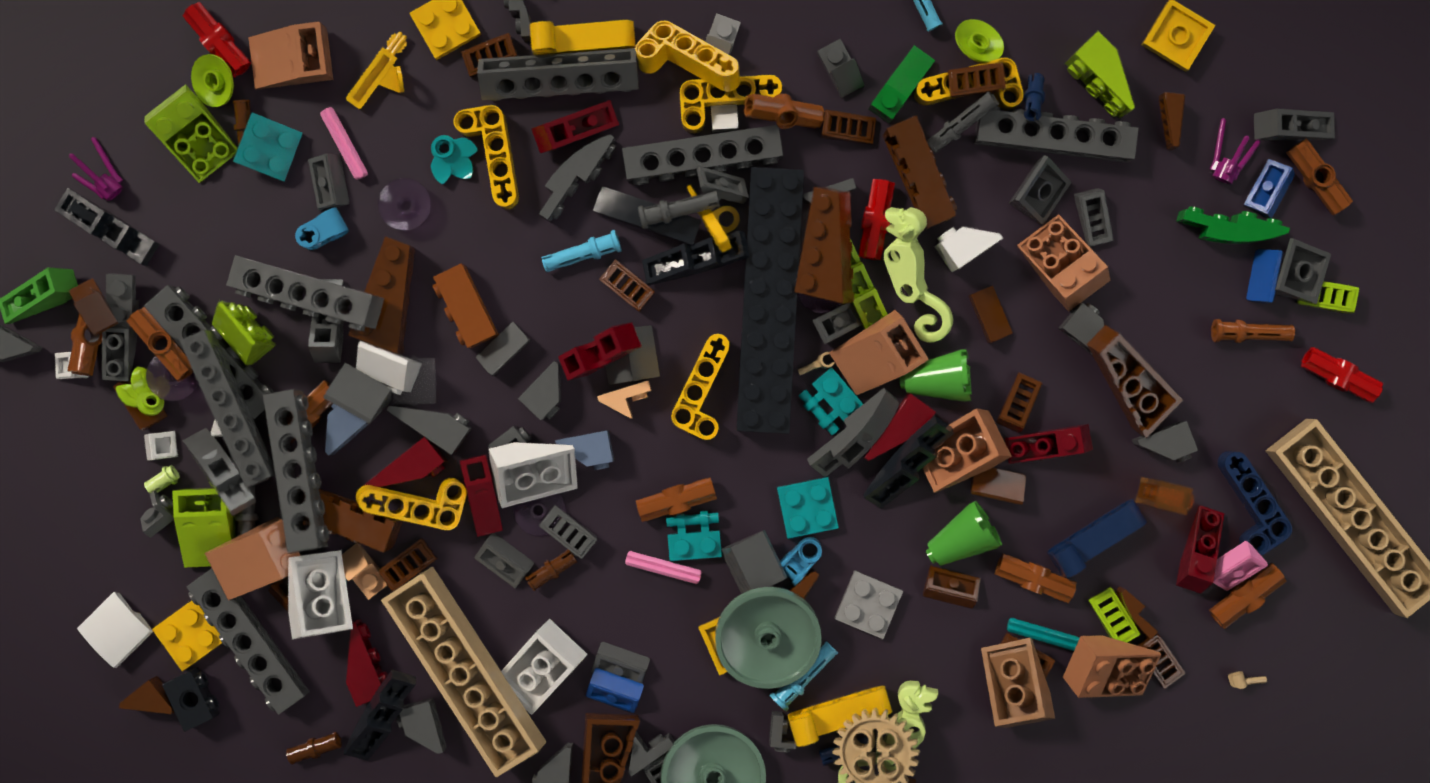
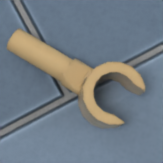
M825 352L819 355L818 359L813 363L798 369V372L802 375L820 367L826 369L833 366L835 362L829 365L824 364L823 357L829 354V352Z
M1242 671L1228 675L1230 685L1239 689H1244L1247 685L1267 682L1265 676L1245 678Z

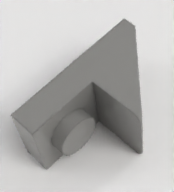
M716 13L705 42L730 55L741 22Z

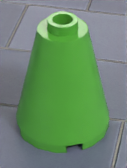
M967 349L927 360L914 370L900 377L901 389L906 388L907 394L963 402L971 401L970 366L967 365V359H969Z
M977 501L969 503L927 543L929 549L926 550V553L933 564L937 562L942 566L997 549L1002 545L997 530L994 526H991L988 515Z

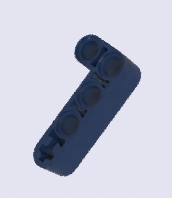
M1223 452L1218 458V467L1256 523L1240 536L1239 545L1244 541L1250 543L1251 539L1257 536L1259 545L1255 549L1260 555H1264L1291 536L1292 525L1248 458L1241 452ZM1231 458H1234V459L1237 460V461L1234 462V466H1235L1236 468H1232V467L1229 466V465L1232 464ZM1249 478L1252 482V487L1246 492L1243 488V482ZM1261 500L1266 502V509L1263 513H1260L1257 509L1258 503ZM1279 522L1281 526L1280 532L1274 535L1272 526L1274 523Z
M1130 499L1047 551V554L1062 576L1066 578L1072 577L1086 568L1085 562L1140 529L1147 523V520L1134 499Z

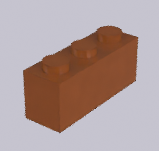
M464 264L456 265L433 277L436 282L433 284L434 291L439 299L444 298L447 305L444 311L450 322L455 321L459 329L455 333L462 346L466 344L467 348H473L499 335Z

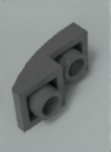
M504 0L505 9H509L512 16H520V18H516L517 34H521L524 42L531 41L529 26L531 20L523 0Z

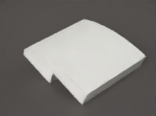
M113 592L77 628L93 649L113 668H117L153 632L141 614L134 612L122 595L117 592Z

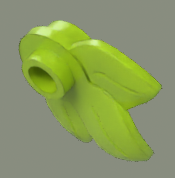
M136 367L133 370L131 384L116 387L118 397L126 406L138 407L141 413L148 416L157 415L162 411L164 398L168 396L171 390L170 381L166 375L154 378L153 374L143 367ZM153 399L156 404L149 405L146 400Z

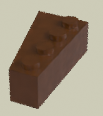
M917 116L887 128L882 135L913 207L922 211L927 218V225L924 231L956 216L955 211L957 210L956 203L952 196H948L945 188L947 186L945 178L938 171L935 156L928 146Z
M814 187L794 292L840 303L854 302V292H852V279L854 277L853 268H851L852 242H850V192L827 187Z
M385 236L364 293L384 298L376 329L365 327V331L351 328L349 336L391 352L403 354L404 335L407 326V308L410 300V282L412 281L415 255L414 247Z
M1105 325L1087 343L1129 424L1135 431L1147 438L1183 399L1119 333Z
M319 488L320 499L323 500L325 505V513L323 514L324 525L327 526L329 534H339L351 542L364 544L380 552H386L394 548L403 523L402 520L367 513L359 507L357 501ZM302 490L299 493V501L304 503L306 494ZM306 516L303 524L310 526V520Z
M585 714L581 783H620L632 749L634 736L640 723L638 715Z

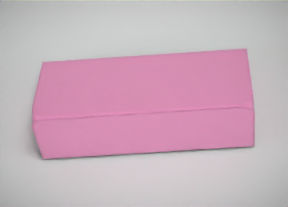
M1244 541L1217 559L1213 583L1228 591L1267 567L1268 564L1249 542Z

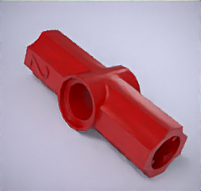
M201 2L190 5L182 16L199 35V40L210 54L219 56L227 63L234 78L246 72L251 62L234 43L235 39L228 30L214 19Z
M882 179L872 180L868 206L865 207L861 226L863 233L858 251V256L861 258L881 260L885 234L888 233L886 228L890 225V222L885 218V211L891 207L895 188L894 182Z
M1310 347L1301 361L1302 368L1325 379V383L1344 392L1348 391L1369 403H1373L1383 390L1382 382L1359 371V367L1341 358L1336 359L1318 348Z

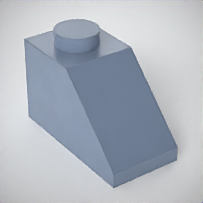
M332 404L331 408L333 410L327 417L325 452L328 455H335L369 425V423Z
M609 430L555 440L558 445H573L575 459L587 467L593 466L594 470L609 468V462L614 461Z

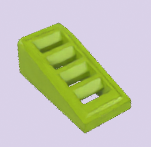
M1323 281L1322 288H1325L1323 302H1319V295L1317 304L1297 300L1296 303L1340 313H1354L1359 287ZM1333 290H1335L1336 296L1334 304H1330ZM1344 292H1346V294H1345V299H1344V304H1343V306H1342V301H1343Z
M1112 587L1088 599L1110 638L1127 643L1140 635L1136 625ZM1109 598L1112 599L1113 602L1102 607L1101 609L1098 606V604L1104 602L1105 600ZM1115 607L1117 608V612L1105 617V613ZM1120 617L1123 618V621L1112 627L1110 623ZM1128 627L1129 630L1117 636L1116 633Z

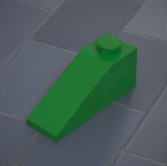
M914 45L871 103L868 110L890 124L935 60Z

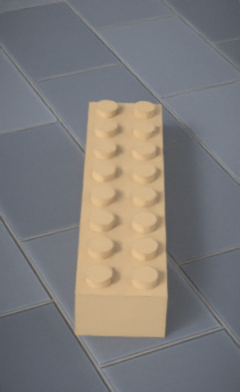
M1305 419L1266 450V453L1395 615L1408 618L1430 600L1429 560L1317 419Z
M434 567L429 568L381 599L495 777L500 776L539 752L545 745L546 740Z

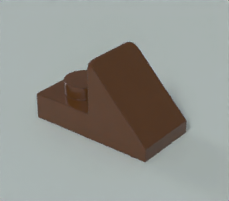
M93 278L69 290L74 300V306L94 336L119 324Z

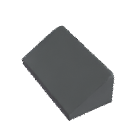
M327 153L308 159L318 210L349 205L340 154Z
M512 322L476 359L491 376H495L531 340Z
M495 533L489 536L474 557L515 589L534 565L532 560Z
M601 642L591 672L598 668L642 683L650 658Z

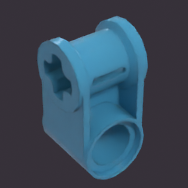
M334 207L301 225L295 233V238L302 247L308 250H315L344 236L349 232V229L337 207ZM307 232L315 234L312 236L313 241L311 243L305 240Z
M814 537L803 538L780 561L793 586L797 585L804 578L810 568L821 557V544ZM808 543H812L817 547V552L813 556H807L802 551L803 547Z

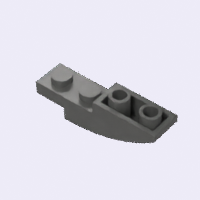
M607 135L586 145L566 160L552 175L545 185L552 192V195L539 213L549 222L553 218L558 219L565 208L562 203L567 196L572 197L578 189L579 184L576 183L578 179L586 184L590 180L595 181L602 171V168L599 166L605 158L609 160L617 148L614 145L616 140L612 135Z
M108 273L106 274V301L119 324L102 332V380L130 381L138 334L127 323V320L131 314L139 310V300L136 299V275Z
M883 388L844 419L847 427L807 459L810 466L824 477L828 476L842 464L849 469L874 445L888 427L900 405L899 400Z
M207 428L182 440L232 516L256 503L254 496L248 487L245 486L240 473L217 440L211 436Z

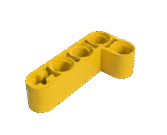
M632 20L554 26L549 21H540L529 25L533 55L630 49L636 47L634 21Z
M669 21L655 23L635 47L638 67L644 73H654L667 60H670L722 91H733L740 84L739 65L736 59Z
M1000 58L988 63L973 65L979 66L1003 62V66L1009 71V76L1005 78V90L994 93L999 102L998 107L1002 110L1010 111L1021 103L1023 89L1017 66L1013 60ZM990 72L991 85L996 84L995 72ZM948 73L921 80L914 91L915 100L924 106L958 97H950V91L946 86ZM968 74L969 88H974L972 74ZM962 75L957 76L958 90L963 89ZM939 85V90L933 91L929 97L926 93L922 94L925 86L927 90L936 89ZM1005 91H1010L1015 95L1016 100L1014 103H1009L1004 99Z
M774 75L740 77L739 86H749L751 89L749 95L755 94V84H759L758 89H765L769 83L772 84L773 88H777L774 89L773 94H768L767 90H759V95L775 97L781 94L782 83ZM703 79L688 80L680 88L683 128L689 133H699L705 126L704 107L744 105L747 96H740L736 88L733 91L725 92L721 98H715L710 93L715 86ZM695 88L698 90L699 96L694 100H689L684 96L686 90ZM689 115H698L701 118L700 123L697 126L688 125L686 119Z
M494 105L459 111L454 117L455 128L466 137L483 136L492 197L495 203L503 209L514 208L519 201V194L504 113ZM491 113L499 114V121L494 125L487 124V117ZM466 117L473 118L472 127L462 129V120ZM495 139H502L504 141V145L499 151L491 149V143ZM501 164L507 165V174L503 177L496 176V167ZM500 184H505L507 192L512 194V196L508 197V202L506 203L500 198V196L504 195L503 187Z
M713 334L706 341L671 415L674 425L705 440L714 438L719 429L718 423L713 417L699 410L729 350V341L722 334ZM721 339L725 349L724 351L719 350L715 357L720 358L717 364L713 359L704 357V354L708 352L711 355L713 346L710 343ZM703 362H710L714 367V372L709 377H703L699 373V366ZM692 385H697L702 389L703 394L699 400H691L687 395V391ZM680 409H687L691 414V419L686 424H681L676 419V413ZM705 420L711 421L715 427L714 432L710 435H703L699 430L701 422Z
M447 478L441 482L436 500L365 485L358 489L356 501L359 507L367 513L442 530H452L460 521L467 491L465 486L455 478ZM457 485L459 487L458 494L454 497H448V488ZM370 493H372L376 500L382 501V508L379 502L370 500L366 504L363 498L369 497ZM400 499V508L395 511L389 510L388 505L390 501ZM419 505L427 506V511L423 516L414 515V510ZM444 511H452V517L449 521H440V516Z
M877 686L794 711L788 714V720L797 747L817 742L820 735L837 731L840 728H846L843 723L847 719L853 722L852 715L854 713L862 718L861 715L864 709L871 715L873 709L877 708L879 715H882L885 709L888 710L889 715L892 713V708L885 686Z

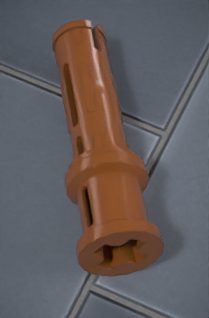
M1214 319L1211 326V337L1213 342L1234 340L1235 343H1241L1245 339L1292 342L1295 337V327L1293 325L1246 324L1243 320L1222 322L1220 319Z

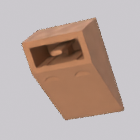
M320 21L291 25L248 37L256 90L333 80L327 28Z
M1059 214L1017 245L1051 293L1068 312L1111 281L1108 266Z
M896 310L829 352L855 395L901 377L929 360L904 318Z
M1080 636L1063 678L1078 698L1143 695L1161 657V653L1106 636Z

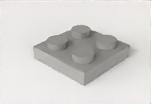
M854 570L835 619L884 639L903 590Z

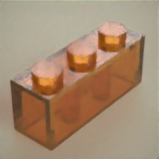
M1141 477L1135 502L1186 515L1187 510L1192 508L1194 502L1193 489Z

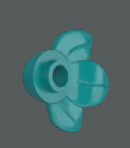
M447 135L435 138L431 145V152L434 156L431 163V171L435 179L441 184L446 183L451 174L461 179H470L473 174V166L469 157L478 151L475 144L467 138L453 139ZM444 144L449 145L447 153H441L440 151L441 146Z

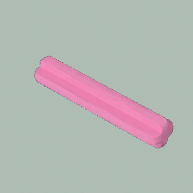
M329 107L321 111L320 115L353 177L359 180L367 176L368 172L335 110Z
M632 551L627 553L625 564L628 566L694 584L700 582L702 574L699 569Z

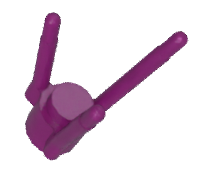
M1222 118L1210 170L1214 171L1212 177L1216 180L1232 184L1233 180H1237L1240 171L1260 145V141H1255L1238 164L1237 162L1249 140V136H1245L1232 160L1223 158L1222 162H1219L1226 119Z
M92 137L91 140L111 176L103 174L98 177L71 153L69 157L95 181V185L76 173H73L72 177L95 192L102 200L111 201L123 190V186L120 184L123 179L116 173L96 137Z

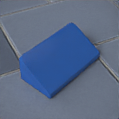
M1268 159L1244 206L1266 218H1272L1295 176L1293 168Z
M1259 249L1255 251L1246 296L1248 301L1263 304L1274 301L1283 256L1281 250Z
M595 668L586 696L635 713L644 685Z

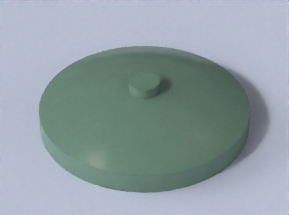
M777 587L752 589L733 599L721 613L715 631L716 650L723 667L738 681L756 688H779L797 681L812 668L821 648V629L812 607L799 595Z
M709 724L689 730L673 743L662 764L661 783H766V770L759 750L746 735L729 726Z

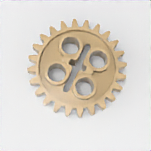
M874 708L871 715L864 709L861 715L862 718L854 713L852 715L853 722L847 719L843 723L846 729L840 728L837 733L843 738H836L834 740V743L840 747L835 748L833 754L840 756L834 762L835 765H843L839 775L846 773L849 775L846 783H850L853 780L856 783L909 782L906 775H914L915 771L910 766L918 765L919 761L913 757L919 755L920 750L912 748V746L918 743V739H910L914 730L904 729L907 723L906 720L898 723L896 722L898 718L897 713L892 718H889L887 709H885L882 715H879L877 708ZM873 729L878 730L877 751L881 752L877 759L879 775L875 774L876 754L871 752L875 746ZM857 733L867 735L869 743H860L856 737ZM889 733L893 735L895 743L887 744L883 740V734ZM860 759L866 760L869 763L870 769L862 770L858 766L857 761ZM884 761H893L896 765V770L890 771L886 769Z

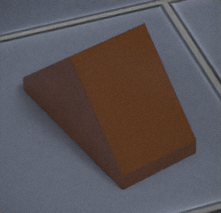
M158 676L149 679L119 703L120 709L173 714L175 712L162 686L163 682Z

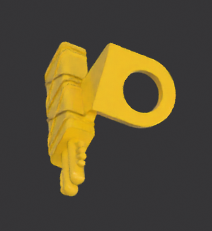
M398 32L397 35L394 33V35L392 34L389 37V40H387L388 47L386 49L382 47L366 71L363 72L356 85L346 97L348 102L361 109L378 85L398 93H404L400 66L394 67L393 64L397 60L395 54L402 53V50L405 49L404 47L407 46L406 35Z
M688 185L687 189L692 197L698 196L692 185ZM722 206L714 211L708 209L697 212L719 250L725 252L731 249L726 234L733 231L739 224L740 217L737 210L731 206ZM724 211H729L734 216V221L730 226H723L719 222V216Z

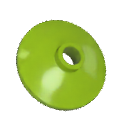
M969 19L960 23L956 29V43L960 50L970 59L979 63H988L1002 56L1004 51L1003 40L999 33L989 24L980 20Z
M214 54L200 56L195 61L191 71L193 89L197 97L207 106H223L230 100L233 94L234 81L232 72L227 63L219 56Z

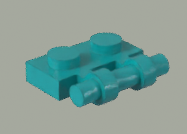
M832 367L812 383V386L818 393L812 397L805 389L798 395L804 403L803 407L807 411L810 410L820 421L818 424L821 428H826L831 435L839 430V427L833 422L838 416L844 422V419L863 405ZM823 398L833 409L828 415L818 404Z
M700 511V514L685 515L684 513H678L676 516L666 517L667 527L677 526L678 533L668 534L670 561L722 557L720 530L709 531V524L719 523L718 513ZM701 524V532L686 533V525Z

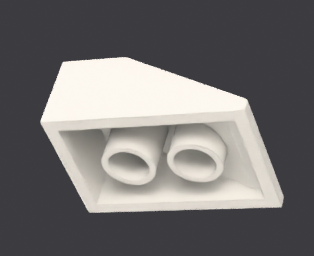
M514 442L489 449L494 492L502 508L577 489L575 450L573 445Z
M341 550L288 558V614L292 639L353 629Z
M549 619L536 631L501 672L524 708L532 715L588 654Z

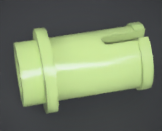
M164 466L162 472L144 482V486L149 493H152V491L158 493L170 484L175 485L180 478V474L174 466Z

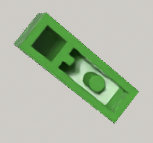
M46 268L0 298V310L4 323H14L62 305L72 299L69 290L78 286L73 269Z

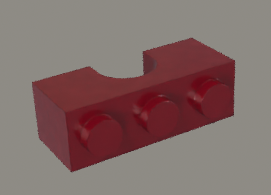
M632 322L613 326L594 336L595 341L574 347L558 356L567 380L588 376L641 348L642 345Z

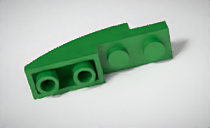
M1189 207L1179 211L1176 222L1200 228L1201 231L1198 239L1224 244L1255 243L1289 233L1290 230L1289 227L1282 226L1283 222L1280 220L1267 218L1264 221L1257 219V214L1248 211H1242L1241 214L1233 215L1231 221H1229V217L1225 215L1214 214L1212 217L1205 215L1203 209Z

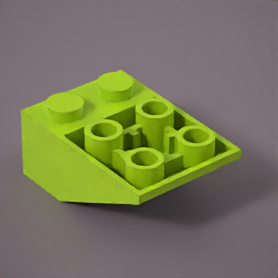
M1097 31L1065 64L1068 66L1067 71L1077 80L1080 78L1086 85L1087 92L1094 98L1098 97L1105 104L1104 108L1113 117L1117 116L1120 119L1135 107L1118 51Z
M186 84L145 116L147 127L198 183L235 156L238 147Z
M221 301L217 305L212 325L245 365H253L276 346L271 340L274 336L264 325L261 327L255 320L257 315L248 305L244 307L241 304Z
M214 488L173 491L174 522L184 568L210 567L211 565L205 553L236 538L235 515H231Z

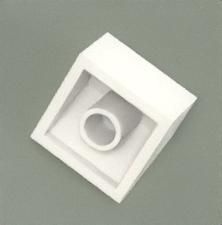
M953 227L937 238L940 243L934 246V248L950 271L953 272L1002 239V236L998 233L965 227L956 231Z
M359 342L357 370L386 384L393 393L401 395L402 391H412L422 363L373 344Z

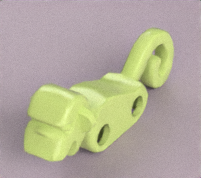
M891 207L885 211V218L888 222L892 223L886 230L897 238L884 251L885 265L896 294L903 302L914 303L917 300H921L940 314L942 326L937 331L929 332L925 327L926 325L932 326L937 322V317L933 314L921 316L914 324L915 334L920 340L924 342L939 341L951 331L953 314L950 307L943 300L927 291L928 286L924 279V251L917 240V236L927 225V218L922 211L913 207L907 210ZM890 251H891V257H892L893 261H891L890 258H889V252H890ZM902 286L904 290L909 294L908 296H905L902 293Z
M910 680L905 681L899 687L898 699L902 710L898 713L896 722L901 723L906 720L905 730H909L911 727L919 728L917 732H913L910 736V739H918V743L912 746V748L916 749L922 743L926 734L925 724L920 713L932 710L930 702L937 699L938 689L926 687V685L921 687L919 681ZM886 733L884 741L887 744H894L895 738L893 735ZM876 750V752H875V754H876V763H875V764H877V759H878L879 755L881 754V752H878V751ZM860 759L857 761L859 767L869 766L866 760ZM884 761L886 769L890 771L896 770V765L893 761ZM838 773V783H846L848 774L839 775Z

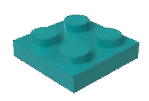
M252 112L233 162L285 181L303 133Z
M828 477L777 487L787 539L839 528Z

